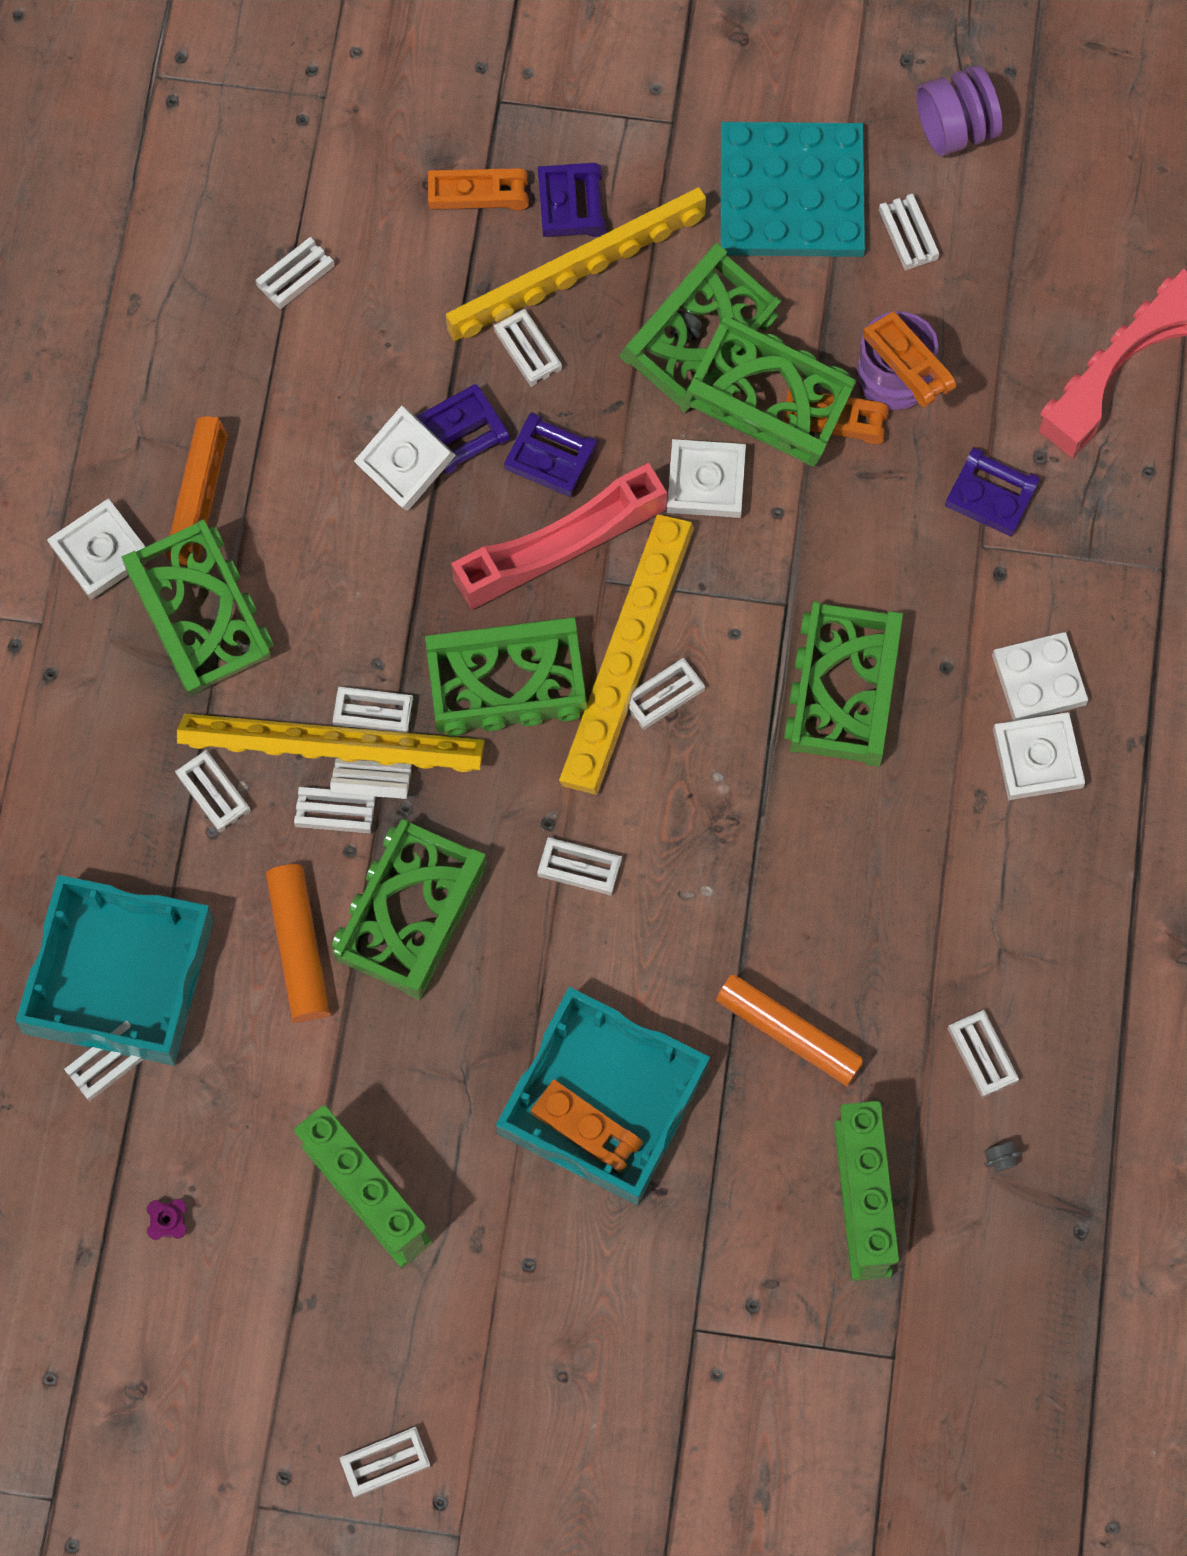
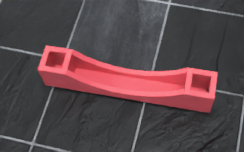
M1185 269L1175 278L1167 277L1156 292L1158 296L1151 303L1146 300L1138 308L1133 316L1135 320L1130 326L1127 327L1123 324L1111 338V346L1105 352L1099 349L1088 362L1087 367L1089 369L1082 376L1078 373L1075 374L1064 388L1066 393L1058 401L1055 398L1051 399L1043 408L1040 414L1043 419L1039 432L1071 458H1074L1096 434L1102 418L1104 390L1118 368L1134 354L1152 344L1170 338L1187 336V271Z
M648 462L617 478L589 502L551 525L515 540L484 546L452 562L453 580L470 610H473L666 511L667 491Z

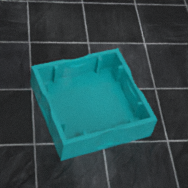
M58 875L43 925L41 949L34 965L30 969L15 1022L25 1035L86 1048L95 1047L105 1052L114 1051L122 1053L124 1056L130 1057L132 1055L141 1057L143 1060L175 1066L214 923L210 907L160 895L132 894L111 885ZM125 1021H128L132 1026L121 1035L110 1034Z
M569 987L543 1035L536 1058L521 1076L496 1123L497 1135L638 1206L709 1068L710 1057L661 1032L643 1028L628 1020L619 1011ZM553 1079L621 1127L634 1133L644 1142L638 1152H632L625 1163L628 1166L621 1175L614 1173L612 1166L607 1164L605 1167L531 1114L530 1110ZM611 1137L603 1148L613 1153L619 1142Z

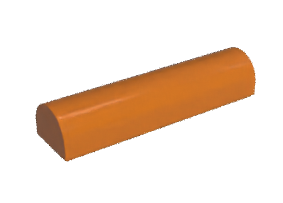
M202 416L196 419L169 536L203 519L208 525L228 438V433L218 417ZM198 543L186 544L180 551L179 564L187 565V559L193 551V559L199 563L203 546ZM171 551L165 553V557L170 561Z
M299 864L274 867L268 870L265 875L292 1023L331 1016L304 868Z
M734 974L729 976L715 1000L846 1087L851 1084L863 1066V1058Z

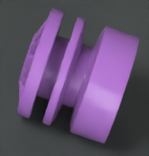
M979 65L968 67L965 72L960 70L953 73L950 82L946 78L940 77L917 86L916 103L920 122L930 146L940 157L966 148L968 139L977 145L982 143L985 138L991 140L1001 135L1002 114L999 101L989 76Z
M903 311L895 312L937 358L939 349L937 335L930 324L918 315ZM891 312L885 313L877 318H874L869 325L873 324L874 322L878 321L879 319L883 318ZM863 333L860 344L857 379L858 386L864 396L870 401L886 404L890 410L908 409L918 404L913 392L864 339ZM930 375L922 378L927 384L933 381Z

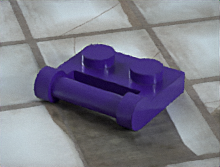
M597 163L538 166L543 237L580 234L598 237L606 234L607 224L606 219L602 218L599 183L603 177L601 165ZM577 180L585 182L588 217L585 218L577 217L575 181Z
M476 383L416 416L445 445L485 423L490 428L488 432L452 451L456 456L443 470L445 475L454 472L457 465L496 443L502 445L510 440L505 426Z
M531 412L504 462V469L568 497H572L589 461L597 450L599 440L591 436L583 438L542 420L541 415ZM536 434L579 451L577 456L571 455L538 441L533 436Z
M973 447L946 500L945 507L1012 537L1041 477L1033 473L1026 475L983 455V450ZM976 468L1021 488L1020 495L1017 496L974 476Z

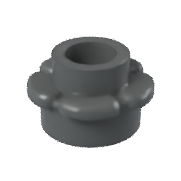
M677 311L686 325V343H689L690 339L697 340L700 337L701 321L687 312ZM670 327V334L678 340V331Z
M1014 1141L995 1146L984 1151L987 1159L984 1165L985 1167L993 1165L995 1173L1018 1165L1016 1158L1022 1155V1151H1017Z

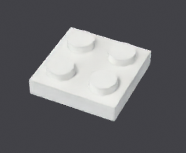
M401 405L354 462L399 506L408 511L456 455L416 416Z
M672 439L667 513L741 518L746 444Z
M109 498L47 539L50 547L90 600L128 576L121 556L145 547Z
M1066 632L993 650L992 657L1013 721L1042 717L1087 705L1088 697Z
M1069 712L994 724L993 733L1008 800L1084 787L1085 780Z

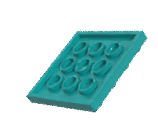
M721 122L720 246L727 251L726 255L864 257L863 123Z

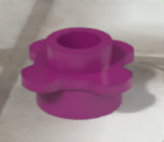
M175 1199L172 1203H160L157 1200L150 1202L147 1206V1213L150 1215V1226L147 1228L148 1236L153 1240H159L161 1237H174L175 1239L184 1237L187 1232L183 1216L187 1209L185 1203L179 1199ZM165 1216L170 1217L169 1223L163 1222Z

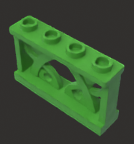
M717 242L618 356L628 366L631 364L675 402L684 413L690 408V406L682 403L688 388L681 387L675 381L673 375L675 363H683L681 375L685 380L688 371H697L708 348H683L687 339V329L683 318L677 310L681 307L689 313L703 315L717 309L720 322L723 316L729 318L736 317L746 321L751 329L757 330L760 327L763 331H766L779 316L774 309L780 304L781 300L772 296L726 255L727 251ZM716 268L719 272H721L727 279H729L736 286V288L727 292L719 276L713 269ZM703 293L706 301L713 297L714 302L701 306L696 302L695 295ZM736 296L749 297L756 305L755 316L751 319H744L740 311L743 308H747L748 305L738 303L731 306L730 300ZM668 327L675 328L678 331L676 346L670 345L675 337L668 338L665 335V329ZM727 342L721 347V354L724 361L733 369L734 366L730 363L732 349L735 354L738 353L740 356L744 355L746 350L732 342ZM643 349L660 358L667 359L665 371L642 353ZM715 366L709 375L707 370L702 382L710 385L714 379L718 380L724 373Z
M723 316L682 403L814 467L827 445L841 412L855 386L856 380L839 367H828L818 362L816 357L807 351H796L784 345L783 341L775 335L762 334L751 329L750 325L740 318ZM727 342H732L746 350L744 355L739 356L732 349L731 360L736 365L733 369L724 361L721 354V347ZM713 360L724 375L710 386L702 382ZM779 371L790 389L794 403H777L768 408L764 413L756 409L755 391L745 378L763 372ZM734 384H738L744 390L747 396L744 402L732 396L733 393H740L741 391ZM815 385H819L832 392L833 403L825 408L809 406V402H818L824 397V395H817L814 392L813 387ZM782 411L796 413V416L793 414L786 415L789 418L788 424L777 419V413ZM810 416L817 418L828 417L818 439L809 435Z
M204 519L147 547L121 556L123 565L188 697L253 665L270 659L268 648L274 646L266 627L258 628L252 617L253 614L257 613V610L249 593L241 594L236 584V581L241 578L232 559L225 561L219 548L224 546V543L215 525L208 528ZM188 543L202 545L207 553L206 560L202 563L195 562L193 551L187 559L188 568L180 567L179 554L181 549ZM171 551L172 567L144 569L143 563ZM214 565H216L224 582L208 574ZM170 581H176L177 593L175 598L170 601L164 600L160 596L161 590L169 588L172 591ZM183 582L205 588L220 597L218 615L210 634L202 626L193 622L180 621L171 624L168 617L178 610L184 598ZM233 601L243 621H230L233 610ZM188 631H193L205 641L201 645L195 637V643L189 646L184 644L183 635ZM237 631H242L250 639V647L244 655L232 656L221 649L219 644L222 639L230 646H240V644L233 640V635ZM214 652L221 660L227 663L200 677H197L195 673Z
M813 601L811 613H803L800 634L808 636L806 648L798 646L795 669L802 670L800 682H793L789 703L797 705L795 718L787 717L784 739L791 740L790 752L865 762V765L880 767L903 613L888 611V614L825 605L817 601ZM827 623L840 624L847 632L849 641L842 644L840 635L831 630L834 639L831 642H824L820 638V629ZM854 626L883 630L884 634H873L856 638ZM813 648H815L816 651L824 656L810 669ZM863 652V661L868 657L874 658L876 665L871 669L864 668L860 663L858 654ZM850 657L852 667L857 675L866 682L875 684L876 690L862 691L853 695L846 702L842 710L826 691L821 678L835 665ZM808 687L816 704L805 707ZM858 703L868 706L869 713L867 715H860L857 710L855 711L854 718L849 715L852 708ZM812 716L818 717L821 720V724L816 730L825 728L830 720L836 726L828 736L814 738L805 728L806 721ZM842 730L850 735L868 742V744L865 746L836 740L839 738Z
M575 617L425 636L437 733L458 736L465 734L469 729L482 728L485 731H497L509 724L520 723V725L527 727L541 724L543 720L556 718L562 722H569L579 719L580 715H583L584 711L587 710ZM558 647H569L572 670L554 665ZM534 650L536 654L531 657V660L540 661V663L535 664L525 661L521 657L522 652ZM508 653L515 665L522 670L534 673L526 685L510 699L495 693L479 681V679L485 677L493 670L499 654ZM484 656L487 660L486 664L482 668L471 672L469 669L478 667V664L472 662V658ZM449 661L457 678L448 681L441 687L438 662ZM550 674L562 676L570 682L572 690L567 697L551 699L548 696V692L553 688L561 691L560 685L555 680L548 679ZM464 685L466 689L459 693L456 703L461 700H467L471 704L468 710L451 711L445 703L446 698L453 689ZM535 696L537 697L538 701L530 702ZM482 702L489 707L482 708Z
M402 818L397 827L392 826L389 829L383 843V847L386 850L380 861L375 859L371 864L366 876V880L369 883L363 895L358 893L353 899L349 909V914L352 917L346 929L343 927L339 928L331 948L335 949L334 956L336 962L347 965L404 991L407 995L417 1000H421L487 867V860L484 853L473 848L470 850ZM414 843L423 845L429 853L428 867L421 868L420 858L415 852V858L412 862H403L401 860L403 849ZM437 851L464 863L462 869L436 866ZM394 867V869L399 873V875H396L388 879ZM432 882H437L436 891L442 888L447 890L448 895L445 899L438 901L432 897ZM424 883L423 894L428 908L438 916L435 923L427 921L415 922L404 927L397 934L389 917L387 898L403 889ZM373 907L377 922L367 921ZM414 932H420L425 936V941L420 946H415L412 943V938L407 942L406 946L403 944V941ZM370 933L374 938L369 945H366L367 948H376L384 940L387 948L377 956L363 957L357 952L356 941L362 934ZM394 954L410 970L408 977H405L381 966V964Z
M872 1101L842 1104L840 1107L841 1120L834 1121V1133L851 1281L891 1278V1265L898 1263L899 1255L881 1103Z
M321 1106L295 1127L294 1132L303 1143L301 1145L303 1151L401 1269L432 1244V1241L424 1232L426 1229L425 1224L326 1106Z

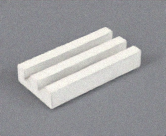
M913 194L907 195L906 199L902 201L898 198L893 200L892 204L887 205L885 202L879 205L880 215L904 270L938 260L939 251ZM905 209H908L926 249V255L921 248ZM893 213H897L898 218L902 224L907 239L916 256V258L914 259L910 258V255L903 242L897 225L893 219Z
M309 237L257 278L256 284L281 310L335 267L334 260L330 256L327 257L324 250L320 246L317 247L315 241ZM317 260L320 261V263L317 266H315L312 270L306 273L303 277H301L283 293H281L279 296L276 294L289 282H293L299 276H301L302 272L305 271L308 267H310L313 263H315Z
M526 309L494 325V332L530 387L536 385L537 380L541 378L543 380L549 378L550 373L554 371L558 373L562 370L561 362ZM522 321L549 362L548 364L543 365L516 324L517 322ZM509 327V329L521 345L522 349L524 350V352L536 368L535 371H532V369L530 368V366L518 350L517 346L505 330L506 328Z
M683 657L637 687L632 693L628 707L634 719H637L639 726L644 731L705 691V685ZM682 670L686 674L639 706L635 703L636 700ZM692 682L693 685L648 715L645 716L643 714Z
M338 686L332 721L333 726L409 733L411 708L414 701L413 695ZM351 699L401 705L403 710L345 704L344 700ZM342 713L398 719L401 722L342 715Z
M207 750L175 771L177 777L219 833L223 832L228 824L232 823L233 825L237 822L238 817L241 815H247L251 812L250 807ZM204 762L236 803V808L231 810L199 765ZM193 771L225 814L223 817H218L187 774Z
M336 758L333 778L331 777L330 782L331 793L407 799L411 779V764L396 763L394 765H382L377 763V761L358 760L355 762H345Z
M299 787V798L296 805L297 813L294 820L295 827L371 834L375 796L331 793L330 789ZM307 799L366 804V807L307 802ZM305 812L365 817V821L305 817Z
M548 837L537 874L538 877L612 896L622 856ZM552 850L609 864L611 868L607 870L551 855ZM548 864L607 879V882L549 868Z
M984 1010L948 1026L947 1029L982 1098L989 1096L995 1091L998 1092L1008 1085L1011 1086L1018 1083L1019 1078ZM979 1022L1006 1077L1000 1079L973 1026L974 1023ZM965 1028L992 1082L991 1084H987L960 1031L961 1029Z
M125 1021L110 1034L121 1035L132 1026L128 1021ZM92 1047L64 1070L90 1102L143 1059L131 1055L90 1088H88L86 1083L121 1057L122 1053L111 1051L79 1076L77 1074L79 1071L105 1052L102 1049Z
M416 1427L339 1458L354 1498L431 1467ZM412 1439L413 1447L353 1471L352 1463ZM418 1455L420 1461L361 1485L357 1483L356 1479Z

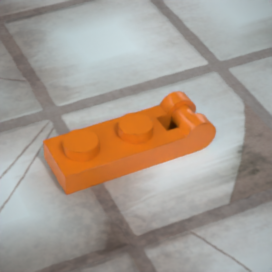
M519 168L429 170V209L508 207L516 211L524 210L529 206V196L525 192V187L528 185V172ZM500 185H508L511 187V191H500Z
M895 311L864 328V339L913 392L916 401L922 407L933 403L935 396L938 394H947L956 388V382L951 373ZM930 375L934 380L927 384L922 378Z
M788 388L786 402L794 403L792 394L790 392V389ZM815 392L817 395H824V397L818 402H809V406L813 408L828 407L833 403V395ZM849 397L831 435L862 439L869 444H881L885 436V429L882 428L883 421L888 417L889 407L881 402ZM784 411L782 421L788 424L789 418L786 415L793 414L796 416L795 412ZM858 415L866 416L869 419L868 424L857 422ZM810 416V431L821 433L828 417L817 418Z
M555 1079L552 1080L530 1110L533 1116L605 1167L607 1164L612 1166V1171L618 1175H621L628 1166L625 1162L631 1153H637L644 1144L634 1133L621 1127ZM611 1137L619 1142L613 1153L603 1148Z

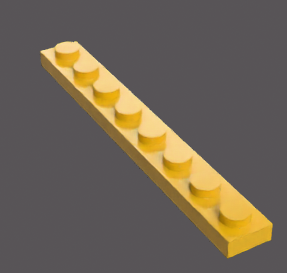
M700 187L446 313L447 331L454 342L463 337L470 338L479 333L482 327L494 321L501 322L510 317L514 311L526 305L534 306L540 303L546 295L558 289L566 290L573 286L578 279L590 273L598 274L606 269L610 263L620 258L632 257L640 248L652 242L659 243L665 240L673 231L683 226L691 227L697 224L705 216V195Z
M658 514L656 516L589 697L587 710L584 711L561 773L559 782L563 787L597 795L629 709V701L638 685L693 534L694 527L692 522Z
M185 713L177 728V744H188L196 749L209 746L223 747L232 752L257 750L263 751L268 755L291 753L301 754L303 757L310 759L322 756L337 757L345 762L371 760L377 761V763L382 765H394L396 763L414 764L416 767L423 769L435 766L450 767L459 772L480 770L485 740Z

